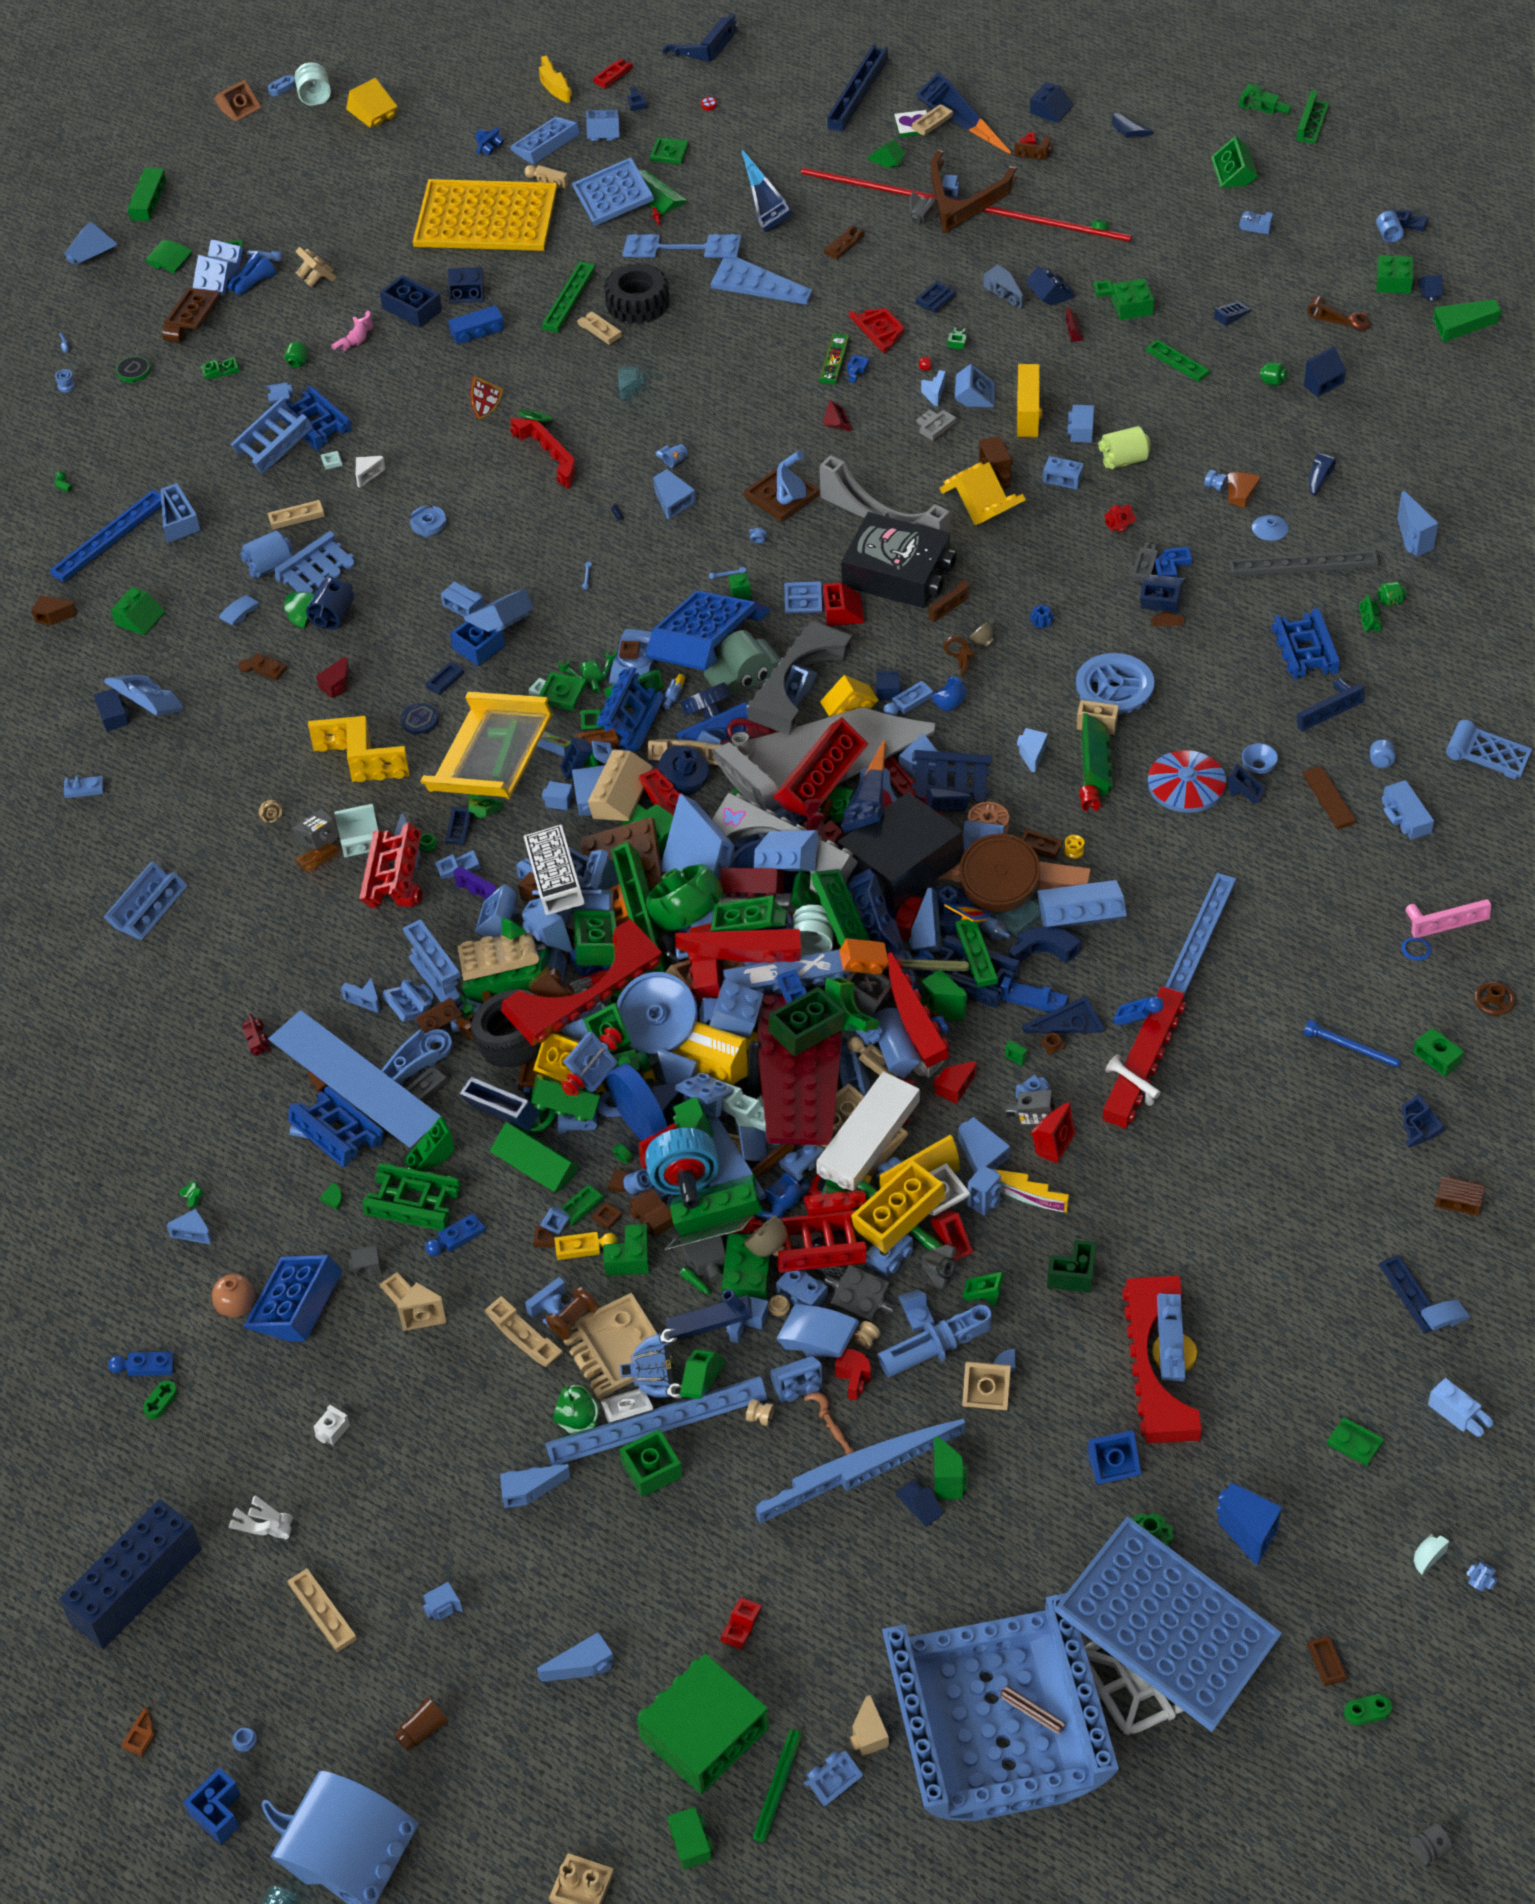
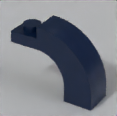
M1037 927L1026 930L1017 936V945H1013L1010 948L1008 957L1022 962L1031 954L1048 952L1057 956L1064 963H1068L1080 953L1081 941L1062 929Z

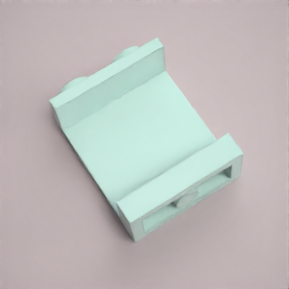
M373 804L335 811L344 857L368 853L373 832L378 831Z

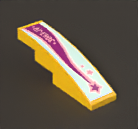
M996 1170L1001 1175L1000 1185L1002 1187L1000 1192L1044 1209L1067 1213L1069 1194L1048 1192L1049 1184L1029 1182L1028 1174Z

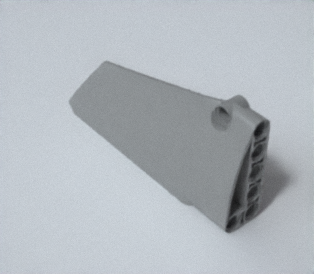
M861 707L795 727L790 735L777 732L749 739L747 733L738 732L732 736V744L728 742L714 749L713 756L732 784L749 803L753 801L762 807L761 810L766 811V809L774 812L782 807L773 798L774 794L825 730L841 716L869 744L839 783L868 767L883 740L887 744L884 758L886 759L907 748L912 742L918 740L917 738L922 733L925 735L920 738L928 737L935 733V723L897 717Z

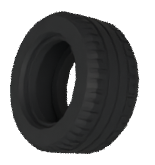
M521 989L504 991L485 1001L475 1013L471 1023V1034L477 1047L486 1061L493 1065L515 1067L530 1062L538 1056L541 1043L538 1042L532 1046L518 1030L508 1035L497 1036L505 1027L512 1024L501 1012L503 1000ZM521 990V991L526 992V993H528V994L535 995L534 993H532V992H530V991Z

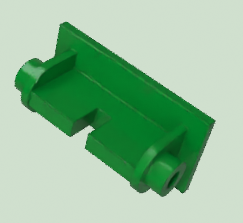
M1368 594L1359 604V611L1362 616L1361 623L1364 626L1365 632L1369 629L1378 632L1382 628L1381 619L1378 617V603L1375 600H1371L1370 594Z

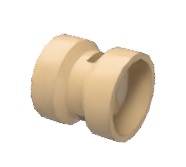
M751 1399L746 1413V1421H760L761 1425L769 1426L771 1421H768V1419L772 1420L774 1405L770 1403L763 1405L759 1400Z

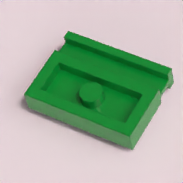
M1343 1417L1340 1424L1337 1425L1329 1437L1327 1445L1368 1466L1384 1439Z

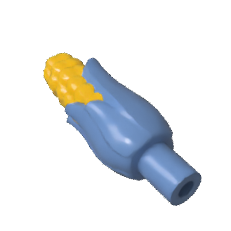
M679 674L675 679H672L670 686L664 694L665 702L663 707L665 709H669L672 704L678 701L684 688V675Z

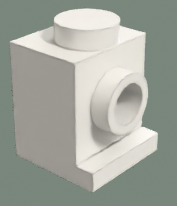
M329 1405L325 1414L313 1426L315 1437L322 1443L328 1442L334 1445L350 1424L345 1413Z

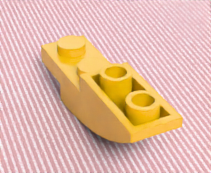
M542 56V66L539 67L542 84L555 97L569 103L572 91L568 87L567 79L563 78L561 72L557 73L554 70L552 61L549 62L547 56Z

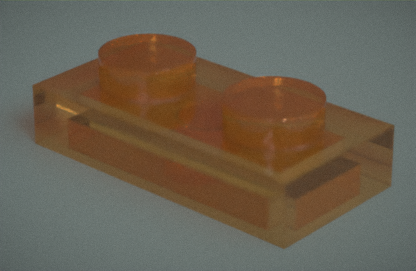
M327 843L319 849L309 850L294 860L298 867L308 871L314 869L321 862L331 859L333 855L338 853V849L334 844Z

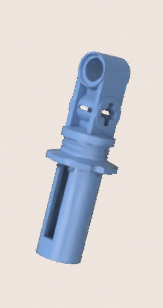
M977 1305L964 1313L953 1316L947 1321L942 1320L939 1322V1325L933 1327L929 1322H925L923 1324L924 1332L877 1353L879 1363L886 1376L890 1378L936 1355L940 1361H944L946 1359V1351L954 1350L958 1345L967 1343L973 1338L990 1331L992 1328L990 1309L985 1305Z

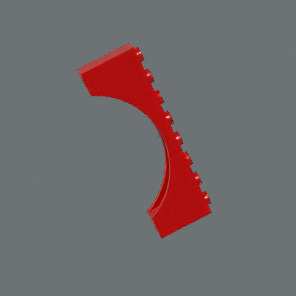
M631 919L615 928L612 938L615 951L614 962L607 974L591 988L571 996L555 998L535 996L518 990L503 1000L501 1012L532 1046L538 1042H544L550 1034L561 1031L570 1021H576L580 1018L581 1014L593 1010L599 1002L608 1000L613 993L623 990L635 978L659 966L662 952Z
M1180 1276L1126 1279V1287L1122 1288V1299L1127 1301V1306L1124 1307L1125 1320L1129 1319L1130 1325H1127L1128 1339L1132 1338V1344H1129L1130 1358L1135 1359V1363H1132V1376L1137 1377L1138 1383H1134L1135 1396L1140 1397V1402H1137V1414L1142 1416L1143 1422L1139 1423L1140 1436H1145V1443L1200 1441L1201 1423L1199 1410L1183 1404L1163 1388L1152 1371L1147 1354L1148 1340L1158 1324L1157 1296L1159 1293L1181 1295L1182 1300Z

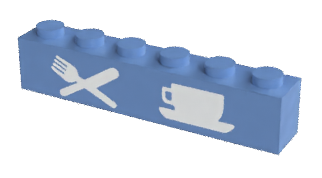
M839 950L801 956V961L760 963L723 970L722 980L723 982L727 980L764 993L763 995L771 993L781 994L782 992L776 980L777 975L796 969L802 986L821 987L825 985L826 978L842 977L847 979L849 971H843Z

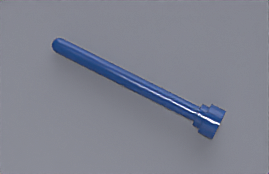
M1309 1019L1305 1026L1303 1034L1309 1037H1316L1318 1035L1394 1067H1398L1401 1064L1397 1058L1320 1028L1321 1025H1318V1022Z

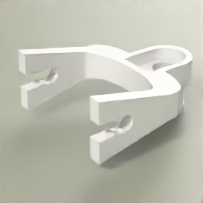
M256 1495L253 1497L251 1504L260 1507L262 1511L251 1507L248 1516L268 1521L257 1523L238 1508L234 1509L232 1516L242 1520L243 1523L231 1520L229 1528L252 1534H270L277 1538H289L293 1517L287 1513H278Z

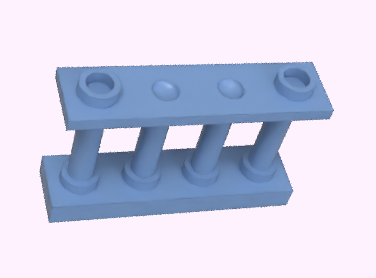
M282 397L231 443L238 455L245 451L254 458L252 462L261 474L266 472L313 428L305 415L302 414L296 418L289 413L290 409ZM282 416L292 423L286 430H283L276 424ZM269 428L279 435L273 442L263 436ZM256 440L266 446L260 454L250 447Z

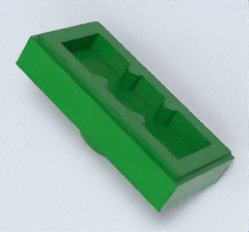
M591 1185L585 1186L561 1207L570 1216L567 1222L572 1226L577 1224L604 1200V1196Z

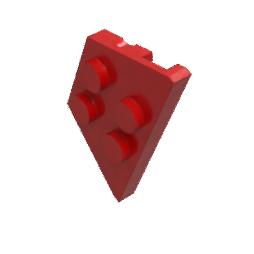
M887 308L865 310V313L855 314V311L849 312L851 320L883 353H886L904 333V326Z

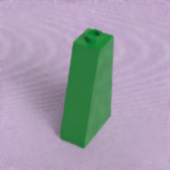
M1495 299L1435 307L1433 321L1442 341L1446 342L1498 323L1499 316L1502 315V309L1498 306Z

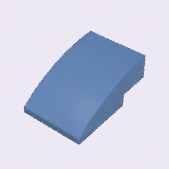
M795 1304L776 1339L784 1349L802 1350L806 1356L841 1357L859 1321L830 1309Z

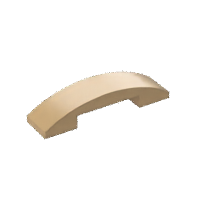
M661 739L648 741V760L660 761L662 754L670 747L686 746L697 750L705 757L708 764L718 765L713 756V750L722 746L721 744L692 740Z
M502 1296L485 1309V1312L496 1326L513 1343L541 1365L549 1366L563 1353L549 1338L544 1339L517 1315L516 1309Z

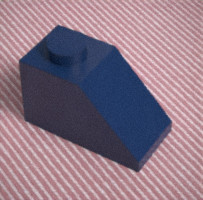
M1442 275L1424 276L1417 279L1422 298H1427V301H1436L1438 297L1443 296Z

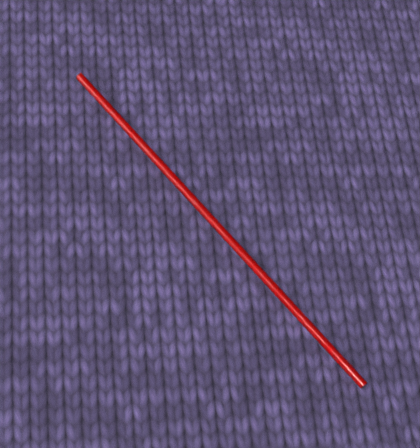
M802 168L801 174L905 196H910L912 192H915L920 198H935L933 194L807 168ZM991 206L982 210L987 213L1128 242L1132 239V235L1095 229Z

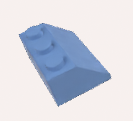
M769 831L755 848L754 868H772L784 871H815L818 831Z

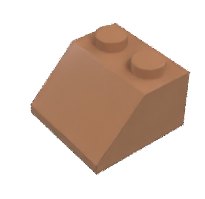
M245 79L214 97L221 111L234 121H238L262 108Z

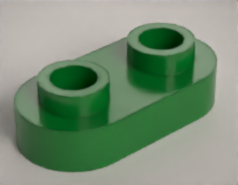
M1381 1694L1351 1700L1345 1706L1344 1717L1352 1725H1363L1384 1720L1391 1714L1392 1703L1388 1697ZM1381 1703L1384 1707L1379 1708L1376 1704ZM1353 1709H1359L1361 1712L1355 1713Z

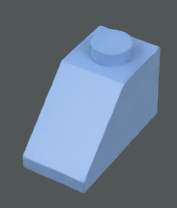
M1026 728L1023 735H1019L1017 746H1019V754L1031 772H1036L1047 747L1048 734Z

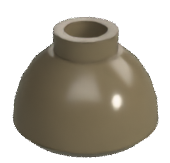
M990 622L984 623L970 636V641L977 645H985L986 647L995 640Z

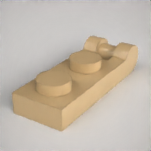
M589 312L585 318L581 317L577 321L579 326L587 329L608 345L622 337L620 330L594 312Z

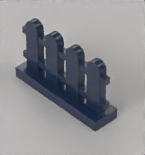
M914 750L912 753V761L916 762V764L912 765V770H916L915 784L911 785V789L915 790L917 798H925L929 788L973 794V800L977 803L982 802L985 799V795H989V789L985 788L986 775H990V770H986V767H989L992 763V755ZM929 763H936V765L932 766ZM948 764H955V767H948ZM967 765L974 766V769L967 768ZM928 771L935 772V785H928ZM948 773H954V787L947 786ZM967 774H974L973 788H966Z

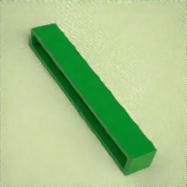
M629 842L623 843L611 849V854L629 919L662 952L656 940L662 936L660 927L655 924L646 906V899L650 892L639 852ZM663 952L659 966L654 970H648L644 974L651 972L665 973L670 966Z

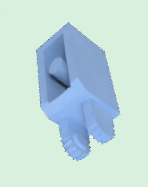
M1447 1378L1442 1380L1431 1391L1428 1405L1461 1431L1468 1429L1474 1435L1481 1437L1484 1434V1430L1475 1420L1487 1428L1493 1425L1492 1419L1481 1410V1405Z

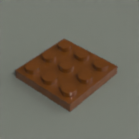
M776 468L746 489L744 497L783 522L818 497L820 490L801 478L806 486V497L793 500L787 505H782L777 500Z

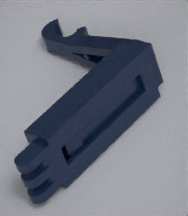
M731 13L728 17H721L701 44H667L663 47L664 54L668 51H674L675 56L681 54L702 61H714L738 29L735 14Z

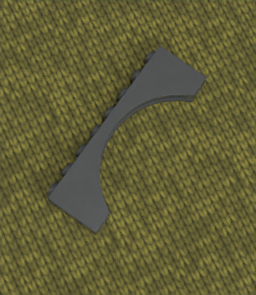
M811 621L807 627L803 628L800 637H796L792 648H788L786 656L780 659L778 667L772 670L770 678L765 679L761 690H757L753 701H749L746 711H748L747 720L790 735L797 725L799 709L789 700L784 689L792 665L805 667L820 661L843 660L851 648L852 635Z

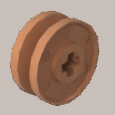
M982 802L973 806L969 811L968 821L1004 825V834L1008 833L1009 814L1002 805L994 802Z

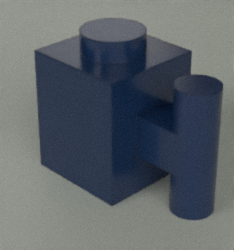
M899 670L876 671L878 701L892 700L893 697L903 692V682H899Z

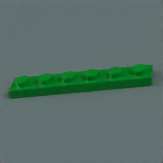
M579 261L543 321L542 330L559 332L595 272V264Z

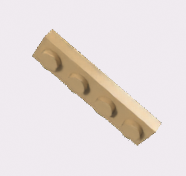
M308 1569L303 1570L287 1581L292 1591L337 1653L357 1640L352 1629Z

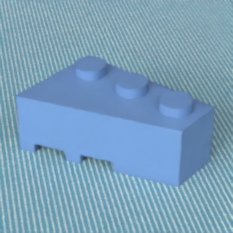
M175 483L160 489L163 529L167 543L200 531L197 515L179 485Z

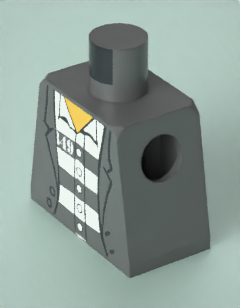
M322 809L291 828L300 845L313 849H319L327 843L331 844L339 836L333 820Z
M1052 1090L1020 1093L1018 1104H1007V1117H1019L1022 1127L1035 1128L1046 1115L1056 1109Z

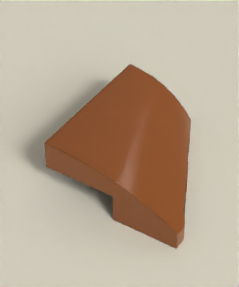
M1242 472L1228 473V503L1245 508L1251 500L1254 490L1259 485L1261 476Z

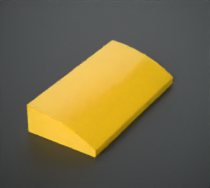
M949 1135L880 1174V1189L912 1160L928 1172L946 1163L954 1173L960 1170L958 1152L953 1137Z

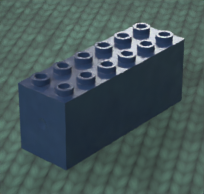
M159 1499L59 1598L70 1624L103 1650L202 1550L193 1523Z

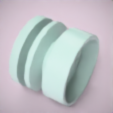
M313 62L301 65L296 70L294 76L299 99L309 106L325 103L331 94L325 68Z
M806 905L797 909L793 914V929H800L801 956L831 951L834 930L829 923L825 909L820 905Z

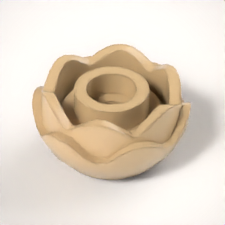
M267 800L259 808V817L265 823L275 822L282 815V806L275 800Z

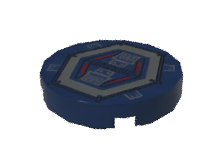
M417 703L407 707L402 712L400 720L406 732L414 735H419V733L426 734L434 730L438 725V713L431 705Z

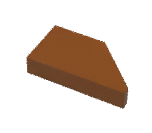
M143 1708L121 1744L123 1749L142 1757L155 1738L147 1708Z

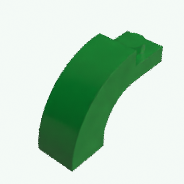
M842 977L826 978L825 993L845 1011L844 1030L869 1032V1030L878 1029L880 1021L863 1014L857 1008L854 1001L855 983Z

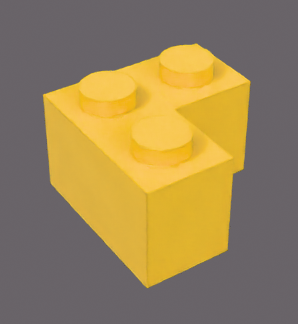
M843 675L820 702L828 716L832 717L861 707L871 709L878 699L870 685Z

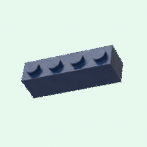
M473 1077L468 1080L459 1093L470 1106L528 1131L540 1115L538 1110L528 1100Z

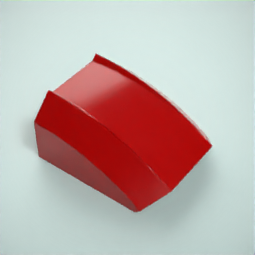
M1069 1102L1051 1111L1030 1133L1034 1141V1152L1041 1158L1059 1163L1076 1132Z

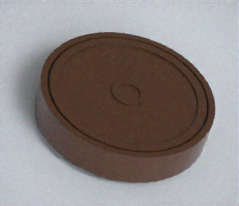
M1009 834L984 836L973 842L966 849L960 861L959 872L962 890L973 904L982 909L993 912L1015 910L1026 904L1038 889L1040 863L1037 854L1027 842Z

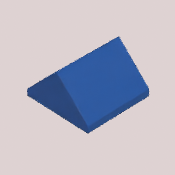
M1133 1430L1088 1439L1087 1456L1097 1485L1142 1475Z

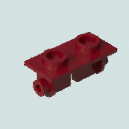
M248 1014L250 1020L243 1022L242 1029L246 1039L249 1040L247 1043L250 1052L254 1056L261 1055V1051L264 1050L271 1052L268 1045L270 1040H268V1036L263 1031L265 1028L264 1023L260 1018L256 1019L253 1015Z

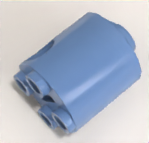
M273 531L242 546L243 552L240 553L243 562H247L249 566L248 571L252 578H260L275 571L277 566L291 558L293 547L288 538L281 535L278 531Z

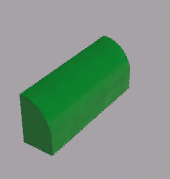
M508 1122L504 1124L490 1149L491 1153L553 1192L561 1191L572 1180L580 1166L534 1136Z

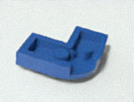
M1189 547L1166 549L1164 554L1155 559V569L1159 576L1177 577L1175 566L1192 565Z

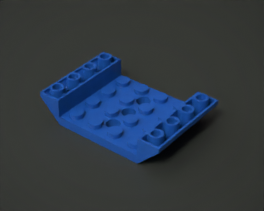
M696 590L653 628L646 657L706 671L717 661L714 647L746 618L755 621L762 620L770 612V608L753 601Z

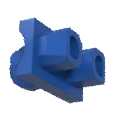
M495 127L490 132L482 129L476 132L477 138L475 140L479 146L476 153L480 154L483 152L489 156L495 149L491 145L492 143L497 147L503 144L504 138L499 135L500 129L498 127Z

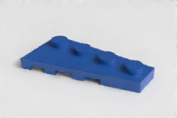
M743 702L677 732L678 740L697 741L701 731L704 730L719 738L721 742L723 740L732 742V738L727 733V725L735 718H748V711H746L747 703ZM736 725L732 729L733 734L738 732L747 733L745 726Z

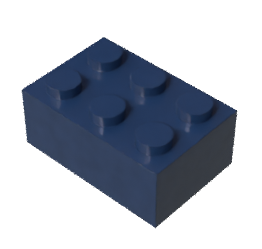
M404 275L398 277L380 292L381 304L384 310L418 327L424 325L442 310L440 293Z

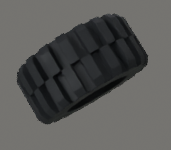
M630 263L624 267L620 266L617 270L611 272L604 283L607 311L612 317L618 318L621 322L627 321L629 324H633V322L642 324V321L651 322L652 318L657 319L660 317V314H664L669 306L668 279L661 270L655 266L651 267L650 264L645 263V265H642L641 263H636L632 265Z

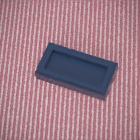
M449 662L425 683L426 688L441 695L465 673L464 669Z

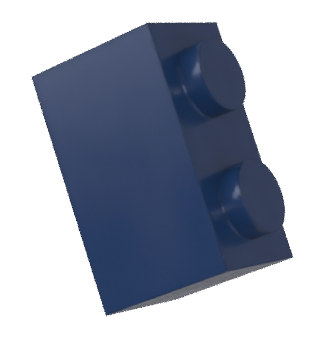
M115 689L94 694L106 732L128 725L127 718H130L127 707H122L125 705L122 694L118 695Z

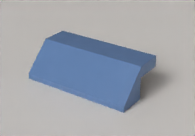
M153 861L148 864L105 914L104 918L115 929L142 940L188 885L175 872L167 875Z

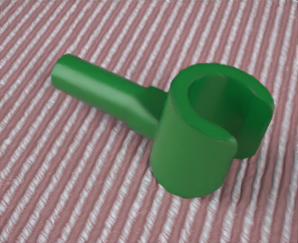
M463 994L460 995L464 1005L460 1011L463 1017L467 1019L468 1016L474 1015L475 1012L472 1010V1004L467 1002Z

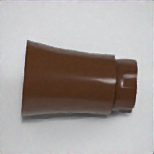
M426 1697L418 1709L400 1725V1729L394 1733V1736L409 1752L414 1746H418L428 1736L449 1722L433 1701Z

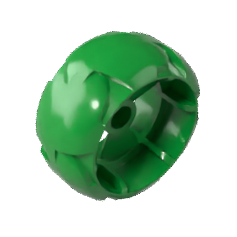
M691 865L679 871L675 868L662 876L663 881L652 889L646 899V906L657 926L665 931H676L692 925L709 914L714 909V904H718L722 899L723 890L715 873L706 865Z

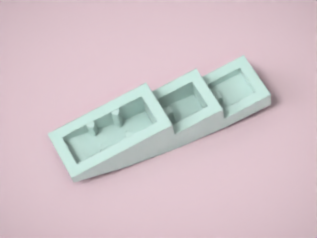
M726 1083V1085L733 1088V1092L723 1097L721 1109L733 1117L766 1132L764 1110L760 1101L743 1095L741 1088Z

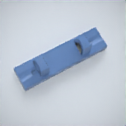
M1159 1293L1157 1296L1161 1380L1184 1381L1185 1363L1181 1295ZM1167 1317H1175V1319H1166V1318H1167Z

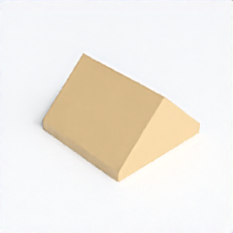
M417 1282L397 1304L403 1331L446 1323L441 1296Z
M966 1361L962 1406L1007 1410L1011 1365Z

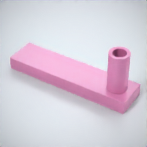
M1486 899L1425 916L1422 915L1415 904L1407 906L1405 911L1412 920L1411 933L1414 938H1419L1490 919L1491 903Z

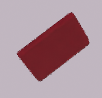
M1067 307L1066 324L1070 340L1072 342L1083 341L1078 317L1070 307Z

